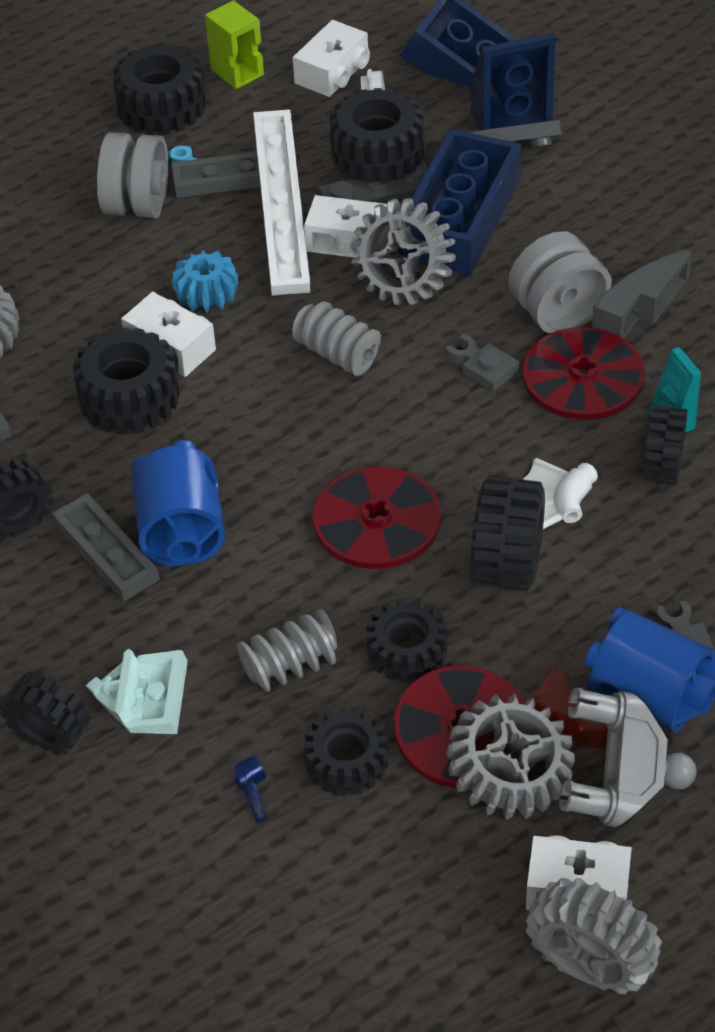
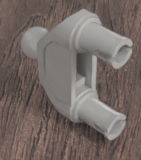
M582 688L573 689L568 703L577 706L576 708L568 707L569 717L604 723L608 728L603 788L566 780L561 787L559 796L568 797V800H559L561 811H572L597 816L598 820L604 825L617 827L637 813L664 787V784L672 789H685L693 783L697 774L696 764L690 756L684 753H671L666 756L668 739L648 707L639 697L624 691H619L609 696L586 691Z

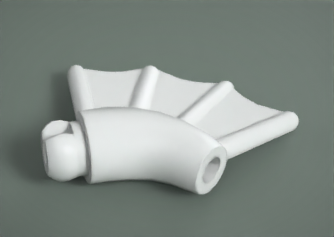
M535 458L533 460L532 469L523 480L542 482L545 490L543 529L561 520H564L566 523H574L581 519L582 510L580 502L591 490L592 484L598 478L597 471L592 465L581 463L577 468H572L568 472L541 459Z

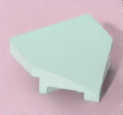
M128 649L123 653V662L102 680L96 676L86 685L88 691L131 733L177 734L188 660L182 650L144 654L136 658L133 651Z

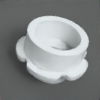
M368 69L367 76H361V90L366 89L368 91L374 90V88L385 90L383 71Z

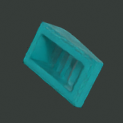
M679 347L672 349L651 401L648 415L651 417L653 405L687 409L686 433L695 429L701 372Z

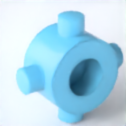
M176 146L170 152L168 151V159H171V163L197 159L192 157V150L189 146Z

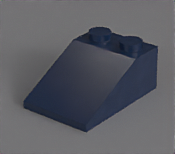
M438 0L416 29L400 56L425 74L471 87L481 48L516 41L517 39L463 0Z
M554 33L481 48L471 82V113L479 130L553 121L556 44Z

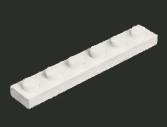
M290 110L253 112L271 294L273 296L310 293V277Z

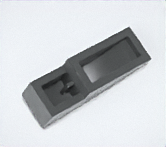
M682 250L664 256L624 277L610 288L593 306L592 328L614 333L624 339L638 320L653 325L689 280L692 252Z

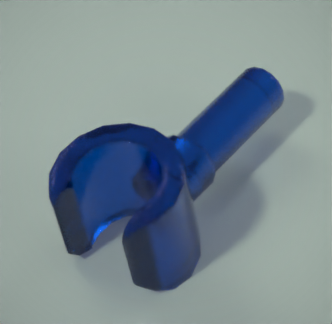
M251 756L235 766V782L240 790L245 792L256 823L267 820V816L255 785L264 781L266 776L256 757Z

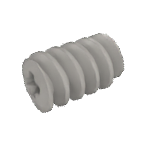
M326 301L320 302L316 306L312 304L304 306L298 312L292 327V337L295 342L305 345L307 349L317 352L319 356L329 359L331 363L341 366L344 371L353 373L355 377L363 375L371 367L381 343L379 331L375 329L369 330L367 324L363 322L357 323L355 317L351 315L345 316L343 310L333 309L332 305Z
M323 609L316 610L315 618L307 614L302 615L298 625L293 621L285 622L282 632L277 628L269 629L266 633V640L261 635L252 636L250 647L244 642L237 643V652L247 676L253 683H258L266 693L270 692L269 677L274 676L282 686L287 684L286 670L288 669L298 679L303 678L302 664L305 662L314 672L319 671V656L323 655L330 665L336 664L335 650L337 649V638L332 623Z

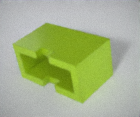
M234 0L205 14L211 70L235 89L263 76V56L258 51V44L261 43L259 19Z

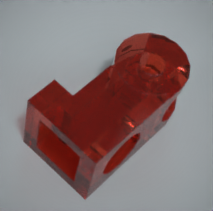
M553 667L533 696L535 702L534 709L541 712L543 709L550 707L551 715L549 721L563 720L564 729L561 735L572 736V741L592 749L606 748L608 736L606 724L569 717L568 707L576 708L577 706L568 703L574 688L568 686L569 674Z

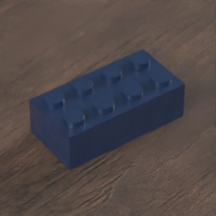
M450 129L411 198L413 199L414 207L422 202L428 205L426 216L434 211L440 213V217L436 222L438 226L445 223L450 225V229L444 232L443 236L445 240L448 238L455 240V244L447 247L446 252L455 254L456 258L455 261L444 264L452 271L472 275L520 181L521 144ZM405 222L406 226H410L412 235L416 239L426 240L417 227ZM398 248L399 255L408 256L409 253L417 251V248L409 250L407 248ZM429 253L423 254L418 263L428 265Z

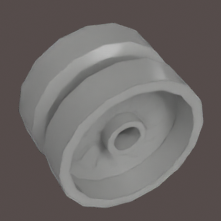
M108 132L101 145L97 171V194L102 213L125 216L132 207L137 217L158 219L168 185V152L164 137L142 134L134 142L132 136L128 133Z
M567 231L553 232L538 238L519 255L509 274V289L514 298L524 309L528 310L537 325L543 331L550 334L559 330L578 327L593 319V306L611 288L612 278L605 266L595 256L591 255L589 249L577 236Z

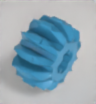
M204 249L199 255L188 253L186 260L177 261L172 278L173 290H175L176 298L179 300L180 305L188 304L191 312L198 309L199 306H203L207 314L210 306L215 305V307L223 310L225 301L234 302L235 291H237V286L239 285L238 273L235 271L231 258L221 257L219 251L206 254Z

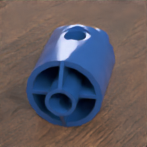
M185 440L177 441L172 446L157 449L146 456L136 458L132 463L131 483L138 541L143 554L151 561L167 567L203 562L214 556L222 547L226 533L217 475L212 460L202 451L196 450L192 442Z
M622 607L617 608L608 625L609 632L603 643L596 641L587 654L585 666L591 668L592 671L587 680L586 689L609 696L619 691L633 693L645 703L660 727L672 733H678L687 720L699 715L704 716L715 700V650L635 612L628 611Z

